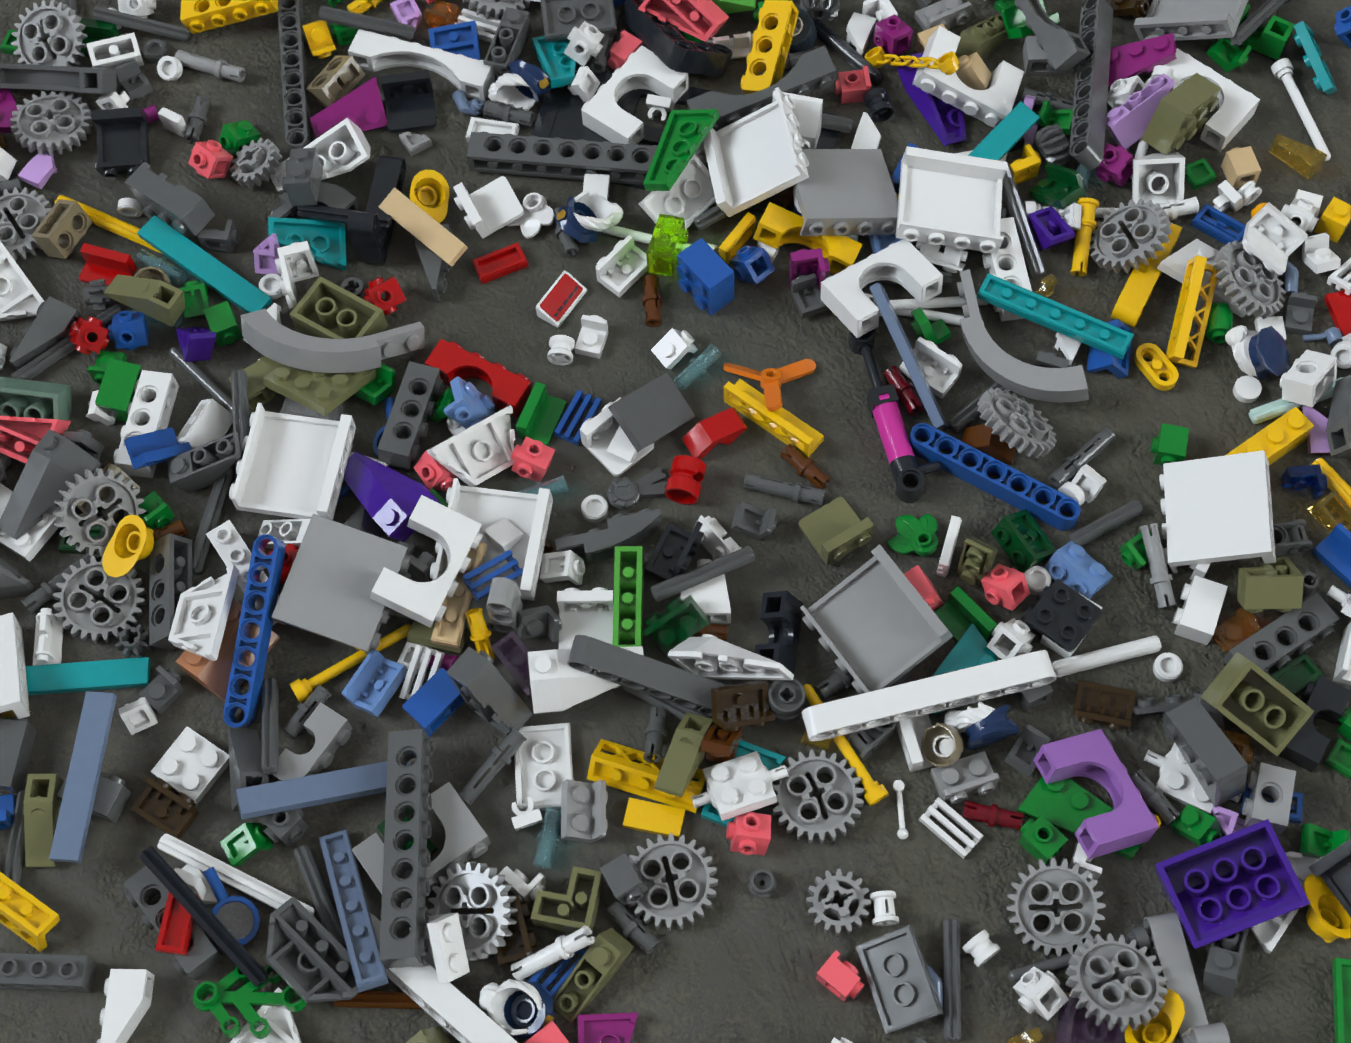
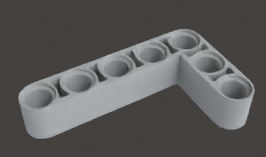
M495 577L492 579L489 596L477 602L473 597L470 609L477 607L478 609H483L488 630L515 634L517 633V611H521L523 607L516 582L508 578ZM393 609L391 610L390 615L411 619ZM466 622L465 627L469 628L468 622Z
M1172 912L1144 917V928L1147 931L1151 944V956L1155 955L1157 957L1154 961V966H1163L1159 976L1167 978L1163 988L1173 990L1179 994L1184 1002L1185 1015L1176 1035L1175 1043H1230L1229 1033L1223 1022L1208 1024L1177 914Z

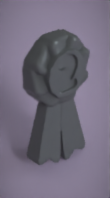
M658 466L635 482L627 477L614 479L607 490L609 502L618 509L627 510L635 507L640 497H666L664 492L667 482L661 481L665 480L667 475L662 473L661 466Z

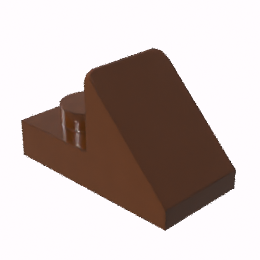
M713 723L702 739L701 751L706 752V759L718 763L734 759L744 726L740 727L738 731L728 732Z

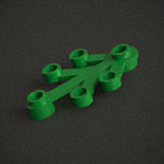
M269 964L264 968L268 973V978L258 987L254 986L245 975H241L242 971L236 966L234 971L218 983L207 981L199 984L193 995V1003L196 1008L203 1012L211 1011L221 1024V1030L227 1038L238 1036L241 1032V1025L236 1017L229 1016L222 1004H234L249 1023L250 1031L257 1039L266 1038L271 1028L267 1020L260 1017L251 1005L285 1006L290 1012H299L307 1004L290 986L286 987L282 993L256 992L268 982L274 984L282 980L278 973L269 976L274 970ZM239 981L246 983L237 991H227ZM213 995L210 999L205 1001V999L208 996ZM300 998L298 1002L292 1004L294 999ZM235 1024L232 1030H227L229 1025ZM265 1025L263 1030L256 1031L257 1027Z

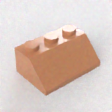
M232 599L217 660L212 661L185 650L175 661L186 675L223 701L226 700L242 605ZM257 624L253 625L250 629L251 637L253 639L256 638L260 632ZM274 631L271 632L268 652L280 639ZM249 652L245 657L246 665L251 666L254 663L255 657L252 652Z

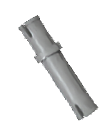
M178 50L175 54V57L180 60L182 66L210 73L219 79L228 78L242 83L245 79L246 73H243L246 71L245 68L228 64L225 60L219 59L217 61L183 50Z
M1153 523L1149 525L1152 536H1150L1148 525L1139 528L1142 533L1152 575L1150 583L1154 584L1158 608H1164L1167 606L1165 596L1168 607L1177 604L1170 582L1173 578L1172 574H1168L1157 527L1158 524Z

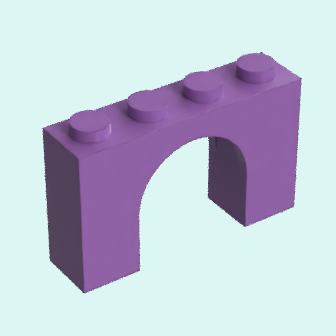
M1102 729L1041 746L1033 761L1046 784L1071 777H1087L1100 783L1112 798L1113 811L1084 819L1075 833L1088 859L1142 844L1151 839L1159 828L1156 818L1149 811L1142 799L1140 790L1133 784L1125 765L1119 760L1113 750L1111 741L1106 738Z

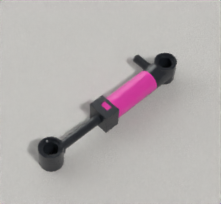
M876 329L862 335L866 337L865 339L856 338L850 331L849 348L853 353L863 356L873 389H868L867 405L871 418H875L896 484V495L902 502L914 503L921 498L925 482L924 475L939 472L941 470L940 462L934 461L917 465L898 407L899 398L894 384L883 386L872 353ZM905 483H912V484H914L916 487H914V488H909V487H906L904 484H905Z

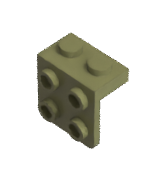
M838 497L799 521V528L824 563L829 565L834 561L841 560L857 547L866 545L872 539L874 524L868 517L861 521L843 497Z

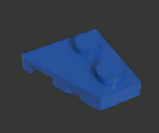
M475 20L428 29L431 48H439L449 53L462 54L472 59L482 60Z

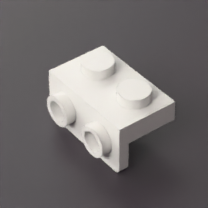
M628 235L624 240L617 242L610 254L598 261L595 268L597 281L620 298L654 265L653 259L634 245V238Z
M919 337L916 340L913 351L933 394L942 399L960 378L962 363L954 355L946 354L940 350L932 341ZM902 362L899 366V371L911 379L904 362Z

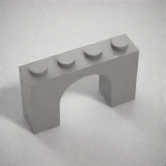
M450 782L431 794V810L443 825L446 839L439 856L430 862V867H426V878L429 880L430 891L433 890V886L439 885L440 876L448 875V868H456L457 864H463L472 857L474 859L480 857L488 850L487 846L491 844L487 834ZM374 833L351 850L382 894L384 843L378 834ZM413 869L407 870L403 874L402 879L410 877ZM412 898L404 900L401 909L408 907L411 904Z

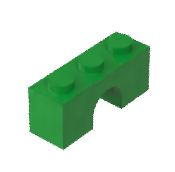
M1249 4L1245 7L1238 27L1249 17ZM1273 15L1267 24H1262L1241 45L1246 46L1249 44L1253 50L1279 60L1289 43L1294 25L1296 24Z

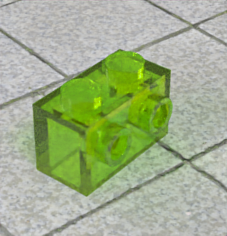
M659 214L646 252L647 270L649 273L673 277L676 265L678 264L677 254L682 252L683 244L686 245L689 231L685 229V218Z

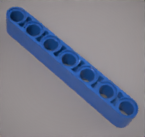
M919 423L912 428L909 441L914 455L929 463L939 461L941 469L1021 511L1027 509L1031 516L1058 530L1069 531L1075 527L1081 511L1080 505L1076 500L929 424ZM917 438H924L927 441L920 442L917 440ZM947 450L951 454H943L940 451ZM970 462L973 463L975 466L968 467L964 463ZM988 475H996L999 479H991ZM1012 487H1019V488H1021L1023 491H1022V492L1014 491V490L1012 489ZM1042 499L1046 501L1047 504H1039L1036 500ZM1061 512H1067L1072 517H1064Z
M268 534L258 536L252 548L223 711L225 723L233 728H247L255 722L273 626L272 614L277 603L286 552L284 542ZM272 541L274 543V550L271 554L266 555L265 546L268 542ZM264 569H268L269 578L266 582L262 583L260 574ZM262 596L264 598V606L258 611L255 607V602L258 597ZM257 624L260 632L253 639L250 635V629L253 625ZM249 652H252L255 657L254 663L251 666L246 665L245 657ZM244 680H247L250 685L249 691L246 694H243L240 690V685ZM241 707L244 710L245 716L241 722H238L235 718V713Z

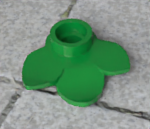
M925 514L919 520L911 515H902L896 518L895 524L899 534L887 541L889 548L903 555L916 552L920 556H930L936 551L938 547L936 535L938 523L933 516Z

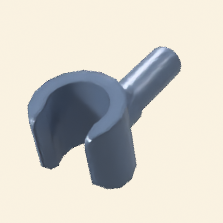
M1331 327L1324 333L1303 335L1302 339L1303 341L1327 340L1329 346L1334 347L1337 343L1341 342L1343 336L1338 328Z

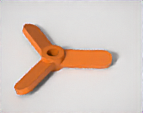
M803 359L778 369L767 368L762 371L725 363L723 370L760 381V386L764 389L766 408L768 411L774 412L782 407L781 384L812 374L815 371L816 363L811 359Z

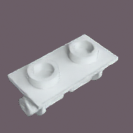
M749 31L744 34L734 35V38H729V36L712 37L706 43L721 44L728 47L733 52L731 59L747 57L752 50L753 33L751 34Z
M917 241L916 248L920 249L919 252L932 265L943 266V270L951 273H957V271L964 269L966 264L960 263L961 261L966 262L968 252L964 251V249L945 246L944 252H940L941 245L935 246L930 243Z
M702 515L699 517L698 521L703 523L700 531L704 533L701 544L712 555L714 560L742 549L731 537L725 540L722 539V537L726 536L727 532L717 522L716 518H711L710 516L704 518Z
M42 608L40 613L36 615L33 666L61 664L64 629L62 624L64 620L59 621L56 617L57 614H53L50 608Z

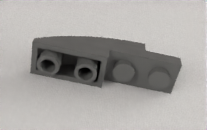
M646 508L639 511V513L629 515L620 513L607 519L608 529L594 528L583 534H565L555 539L557 552L571 550L578 556L586 555L587 564L614 557L615 546H636L652 535L662 525L661 510Z

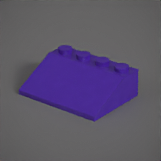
M1268 819L1155 864V873L1194 950L1310 904Z

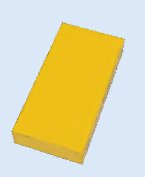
M748 212L719 246V257L726 264H729L730 260L737 254V251L754 234L756 230V218L754 215Z
M629 797L623 828L655 835L660 834L665 837H669V834L673 833L674 839H680L686 809Z

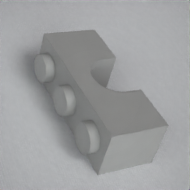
M320 702L303 724L307 732L315 737L313 748L301 755L294 754L285 748L279 756V770L276 774L270 775L276 781H283L319 774L323 768L326 769L332 763L334 753L339 746H343L349 740L351 730L353 729L349 721Z

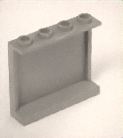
M1153 0L1147 16L1136 18L1134 28L1140 41L1171 33L1174 34L1176 41L1234 38L1248 0Z
M802 149L809 162V166H807L809 178L793 185L804 221L800 231L801 236L896 234L898 198L881 149Z
M313 514L272 614V619L274 622L283 625L289 624L359 649L368 655L371 649H377L382 636L378 631L382 623L386 624L392 610L370 599L371 591L384 567L400 575L402 571L407 572L412 557L408 556V547Z
M880 544L871 551L874 557L808 609L804 605L800 607L805 614L802 620L811 631L817 629L822 636L818 639L828 653L833 650L837 655L838 659L835 660V663L844 674L850 672L855 679L851 684L859 694L888 688L953 637Z

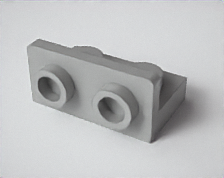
M941 0L916 11L914 19L923 31L940 24H944L948 30L955 26L963 25L970 20L972 4L970 2L963 3L961 0Z
M985 751L959 759L950 766L935 767L930 770L940 798L945 803L951 801V804L963 802L968 799V795L977 792L979 795H985L994 791L1000 779L998 773L993 772Z
M567 779L561 782V839L593 843L606 836L608 821L606 819L608 792L606 791L605 780L587 783Z

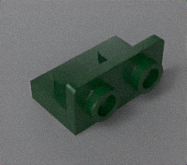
M1052 163L1044 165L1048 178L1042 179L1035 187L1029 190L1031 199L1060 209L1066 208L1086 194L1083 177L1078 171Z
M1027 509L1004 516L992 530V535L1018 571L1025 573L1034 564L1050 559L1055 551H1057Z
M691 595L683 600L677 597L666 606L668 609L661 615L659 612H656L645 620L647 625L641 633L644 637L650 634L666 654L707 626L710 620Z

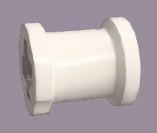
M886 890L871 893L869 896L870 900L873 901L875 918L872 919L873 925L890 926L898 924L899 917L895 915L894 906L896 892Z

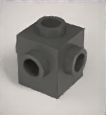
M299 808L264 815L261 819L267 826L264 833L275 844L280 840L289 848L309 828L302 819L305 813Z

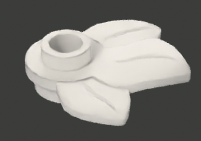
M535 192L525 196L521 205L524 209V215L507 226H520L523 236L531 238L538 234L542 225L552 224L554 211L551 207L547 206L544 196Z

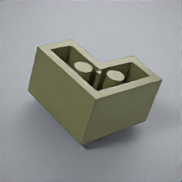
M1276 557V563L1264 564L1263 559L1260 558L1259 567L1239 568L1237 600L1244 610L1254 613L1262 612L1263 609L1289 612L1292 609L1302 608L1304 576L1288 557Z
M573 866L567 895L537 889L531 915L534 927L571 934L586 925L593 933L604 884L602 872Z

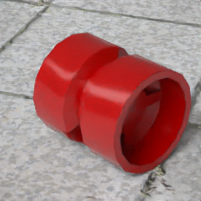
M688 455L674 457L670 469L672 476L668 478L664 492L665 496L680 504L692 505L697 503L702 487L700 483L703 482L707 468L706 464L702 460Z

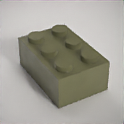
M1195 73L1160 100L1141 140L1164 155H1167L1173 149L1178 150L1185 140H1191L1196 131L1201 132L1204 129L1205 124L1209 120L1206 117L1217 106L1219 102L1217 96L1222 88L1200 74Z
M319 276L290 313L297 331L319 338L349 339L364 337L383 332L388 326L382 309Z
M1236 652L1201 695L1203 700L1276 756L1282 752L1314 713V710L1251 660Z

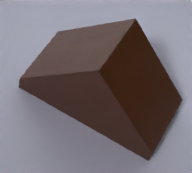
M981 424L964 429L962 442L1004 464L1012 465L1016 447L1009 448L1008 443L1005 441L1001 442L998 434L991 433L993 431L992 428Z

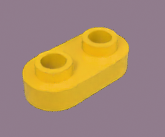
M1152 343L1140 345L1134 356L1136 366L1156 389L1161 391L1172 389L1179 377L1176 367L1157 345ZM1143 358H1149L1151 361L1147 362ZM1160 377L1166 378L1167 381L1161 380Z

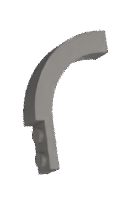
M970 269L960 271L961 282H957L960 298L965 297L966 304L962 305L964 318L959 320L965 343L982 370L1006 389L1031 399L1058 403L1089 400L1088 386L1082 365L1067 368L1039 367L1024 363L1002 350L992 340L982 322Z
M266 309L240 315L242 336L255 350L278 363L312 372L350 373L381 367V360L425 348L424 326L421 322L364 337L328 339L293 331L277 322Z

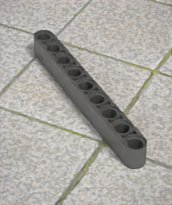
M278 0L285 139L291 152V149L304 148L312 142L309 92L306 90L308 87L306 46L302 25H304L302 0Z
M1084 0L1081 5L1079 35L1089 50L1090 55L1076 66L1070 154L1087 170L1096 168L1102 162L1104 156L1113 8L1105 0Z

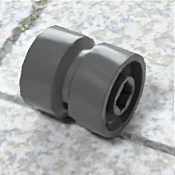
M795 678L793 680H775L770 686L768 692L769 710L776 714V720L774 721L784 725L792 724L802 716L801 712L804 709L806 696L805 689L801 682Z

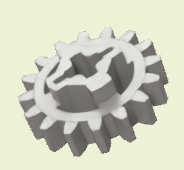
M260 138L257 143L251 140L250 146L243 145L241 152H236L238 157L231 162L234 165L230 168V171L233 173L231 176L242 187L247 185L249 188H252L254 184L259 187L263 180L268 182L270 174H276L274 168L281 165L278 162L282 158L279 148L269 139L264 141Z
M837 869L836 876H832L827 870L825 871L824 880L818 876L815 878L817 887L809 886L808 892L813 895V897L806 898V904L813 906L808 910V916H817L814 925L818 926L823 923L825 925L824 933H827L830 928H834L836 936H839L841 929L845 928L846 932L851 934L852 925L854 924L860 928L862 926L860 917L867 919L869 912L863 909L871 905V900L864 899L869 894V889H861L860 886L863 880L859 878L853 881V872L851 871L845 877L842 876L841 869ZM839 884L848 886L851 889L847 890L839 886ZM826 888L827 897L818 902L820 893ZM834 897H838L839 901L844 900L843 907L839 908L837 903L833 904ZM858 902V909L851 917L849 908ZM829 914L833 917H836L838 921L832 920L828 918L826 915Z

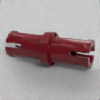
M897 366L891 367L894 371L893 373L888 368L883 376L889 384H894L898 398L909 411V414L915 416V409L918 413H921L925 407L915 394L912 383L906 381Z
M965 800L962 817L987 823L988 827L997 825L1019 831L1022 826L1024 813L998 808V805L993 803L991 806Z

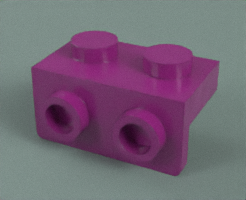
M801 249L791 252L790 286L791 282L797 277L815 273L817 276V286L821 292V282L828 277L827 273H830L828 258H823L822 249Z

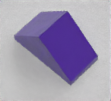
M1052 206L1028 214L1040 252L1062 245L1075 237V232Z
M204 327L176 328L185 362L211 359L216 332Z

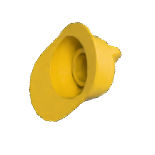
M426 169L414 176L409 199L439 224L447 215L449 185L440 173L435 170Z
M131 514L125 516L117 525L102 559L103 569L109 576L115 578L124 576L130 572L137 561L143 560L151 554L154 547L153 530L146 527L142 518Z
M1311 873L1305 878L1303 884L1304 892L1310 902L1306 914L1307 924L1310 929L1327 943H1331L1339 937L1351 939V917L1322 877H1315Z
M1167 989L1168 993L1164 997L1165 1004L1159 1010L1160 1012L1155 1019L1151 1018L1147 1026L1141 1023L1138 1029L1134 1031L1128 1024L1125 1030L1126 1043H1175L1176 1035L1185 1015L1184 1002L1179 994L1171 989Z

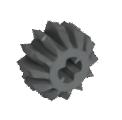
M800 0L799 3L800 8L808 12L814 22L816 20H821L823 23L825 21H833L840 10V0Z
M1057 124L1048 125L1035 133L1037 150L1045 165L1052 163L1062 166L1071 160L1069 143L1060 126Z

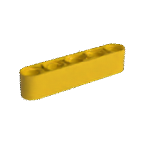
M1171 223L1172 225L1169 227L1172 233L1167 235L1170 241L1162 243L1165 250L1156 251L1155 253L1158 258L1150 257L1148 259L1149 265L1146 266L1142 262L1139 264V270L1133 268L1110 318L1119 319L1129 326L1136 327L1162 271L1157 269V266L1171 255L1183 227Z

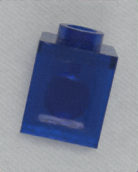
M1320 464L1287 467L1280 478L1282 488L1301 490L1309 486L1313 500L1319 499L1327 489V477L1324 473L1322 474Z

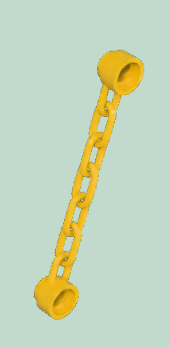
M877 46L865 54V59L876 68L888 63L892 66L907 65L913 68L927 67L929 69H940L946 75H951L959 69V60L955 52L945 53L937 60L933 57L917 58L909 55L898 57L895 54H885L883 48Z

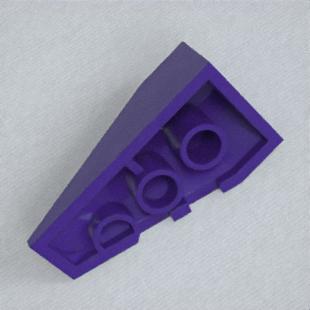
M924 52L912 54L910 56L920 58L922 57ZM907 65L898 66L896 69L905 91L942 144L949 146L965 142L964 113L953 105L947 104L938 97L924 92L921 88L913 85L912 83L918 68Z
M356 451L348 458L343 479L370 516L389 537L405 542L415 530L407 527L421 495L440 503L423 484Z

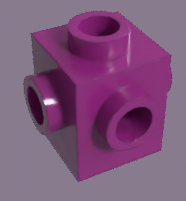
M894 14L876 23L874 43L876 46H881L886 54L899 55L911 49L913 30Z
M1106 143L1103 160L1095 168L1096 176L1103 182L1108 183L1110 181L1122 187L1133 173L1132 154L1122 146L1117 145L1115 147Z

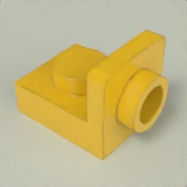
M318 20L302 25L311 54L318 56L319 59L332 55L331 51L336 50V47L332 41L327 22Z
M1030 144L1024 146L1021 159H1017L1010 164L1016 185L1038 175L1041 157L1037 151L1033 150Z

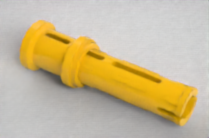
M1079 198L1076 201L1077 204L1082 205L1081 229L1076 230L1070 274L1075 276L1076 272H1078L1077 277L1087 276L1091 234L1097 226L1095 213L1099 207V201L1093 198Z

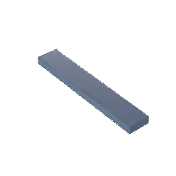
M879 283L870 286L869 289L880 309L933 426L940 431L948 428L949 426L884 287Z
M86 691L49 856L51 861L81 863L117 699L114 693Z
M387 761L236 789L241 820L386 792Z
M348 830L319 837L358 991L360 993L388 984L384 964L379 960L380 949L355 856L351 850L353 848Z

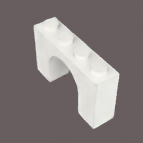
M939 26L929 37L922 57H933L938 60L945 53H956L961 37ZM1003 60L993 70L986 90H975L966 86L956 73L946 75L940 69L924 67L917 69L912 84L921 88L924 92L938 97L945 103L964 111V113L981 120L986 125L995 128L996 123L1011 112L1024 71Z
M641 45L636 52H632L621 68H617L614 71L610 80L599 87L596 95L584 103L581 109L583 125L612 143H634L637 145L644 138L643 122L618 106L617 102L620 97L631 90L646 89L659 96L672 98L675 104L689 89L688 73L677 72L668 68L652 51Z
M1178 48L1176 49V59L1163 65L1172 68L1174 71L1172 79L1175 84L1171 91L1195 73L1200 74L1222 88L1217 96L1219 98L1218 110L1205 124L1200 140L1221 152L1255 114L1260 99ZM1151 77L1146 81V86L1149 85V82L1152 80Z
M902 239L875 254L869 255L866 259L848 266L845 270L827 277L821 282V301L856 338H859L879 326L880 309L863 293V287L874 281H893L902 285L922 304L942 293L943 275L909 241Z
M421 495L409 518L407 527L436 540L446 552L448 567L439 578L430 582L412 581L384 567L371 591L370 599L430 628L434 620L440 622L447 608L443 606L446 597L452 598L459 585L455 581L458 573L464 574L471 561V558L467 557L470 549L476 550L483 537L479 533L482 524Z

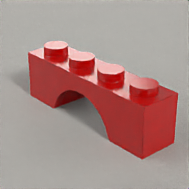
M440 339L425 361L427 366L440 368V379L444 380V383L451 386L450 382L457 376L461 379L476 378L485 381L492 387V399L495 403V408L501 410L511 405L513 414L510 415L518 418L524 409L532 391L531 382L526 376L520 373L514 374L499 363L493 364L485 360L480 354L476 352L470 353L452 341L449 343Z

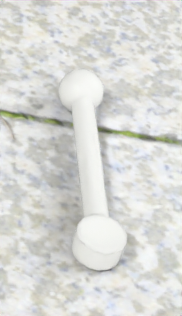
M896 780L893 783V790L897 794L899 818L897 836L904 840L909 835L905 829L902 797L905 785L903 781Z

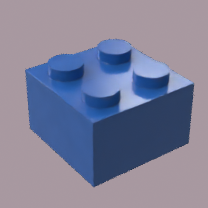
M702 238L677 254L678 285L683 292H688L693 297L699 309H704L711 316L734 300V271Z

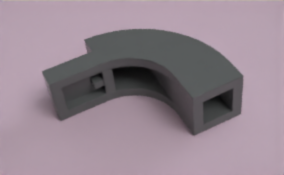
M321 182L317 205L360 211L356 197L347 190L331 183ZM285 192L279 196L282 205L274 209L268 216L302 219L297 216L298 206L291 205L288 194Z

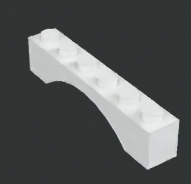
M359 29L348 49L349 56L354 58L361 69L372 72L392 67L427 69L448 79L458 90H462L466 97L481 99L482 101H486L489 94L488 90L495 81L493 66L484 65V60L472 59L462 54L449 53L439 48L426 47L416 42L411 43L372 31Z

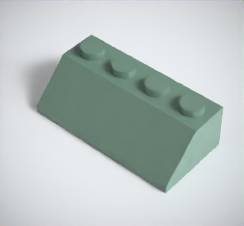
M0 377V416L69 421L72 412L71 385Z

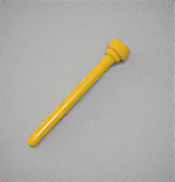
M406 624L382 637L376 650L380 652L407 637L411 625ZM359 650L308 680L304 678L301 681L297 679L289 685L299 703H302L312 694L313 689L317 688L318 684L322 685L363 662L367 654Z
M810 684L803 685L805 697L811 706L823 703ZM845 736L833 737L832 739L851 768H855L856 776L861 778L865 793L863 797L868 805L873 806L889 795L883 784H879L878 781L872 779Z

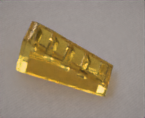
M1280 134L1275 137L1269 150L1270 154L1309 180L1321 169L1327 157V154Z
M1335 489L1322 496L1307 508L1314 518L1330 533L1336 525L1344 520L1348 523L1344 527L1348 531L1351 529V509ZM1327 504L1331 507L1329 510L1325 507ZM1335 512L1339 515L1336 519L1332 516Z

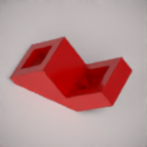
M731 407L697 423L682 440L691 455L701 460L718 443L730 445L748 427L736 409Z

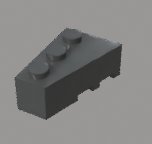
M143 162L124 183L143 207L142 212L149 219L155 215L180 233L184 234L186 232L196 236L215 216L208 204L201 196L180 183L177 186L167 181L169 178L164 173H161L159 176L156 175L151 166Z
M468 647L446 672L473 713L506 736H508L513 728L519 731L533 713L503 678L501 672L492 664L494 662L493 659L482 650L478 653L471 647Z
M1195 697L1168 711L1164 726L1165 733L1179 748L1183 758L1190 766L1213 806L1217 807L1245 792L1248 764L1199 700Z

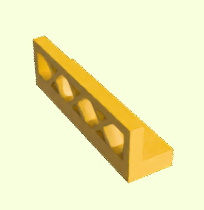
M1199 255L1187 262L1166 351V356L1172 363L1193 369L1197 368L1218 279L1215 275L1219 272L1213 268V265L1206 264V257ZM1204 271L1210 272L1209 283L1202 287ZM1200 294L1204 300V305L1202 309L1196 312L1195 308ZM1194 318L1198 325V331L1190 337L1189 334ZM1187 343L1193 351L1191 360L1184 359Z
M739 379L735 385L729 381L725 384V403L734 407L738 412L786 445L792 444L806 458H809L824 441V435L783 407L774 412L768 411L765 405L764 394L742 379Z
M604 739L600 740L591 755L587 780L594 782L605 780L607 786L686 809L693 813L697 812L698 807L694 808L691 796L702 793L706 784L703 770L698 769L693 778L699 779V782L691 780L682 797L671 795L654 789L660 772L659 769H661L665 758H662L659 763H655V755H653L652 763H648L643 758L645 753L643 751ZM605 750V751L614 753L615 755H610V754L604 753L603 751ZM632 760H637V761H640V762H642V763H636V762H633Z
M0 872V923L41 953L47 947L45 935L60 921L59 914Z

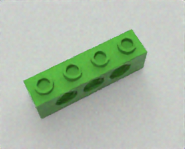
M615 546L612 645L618 647L643 646V634L641 633L643 631L644 596L643 546Z

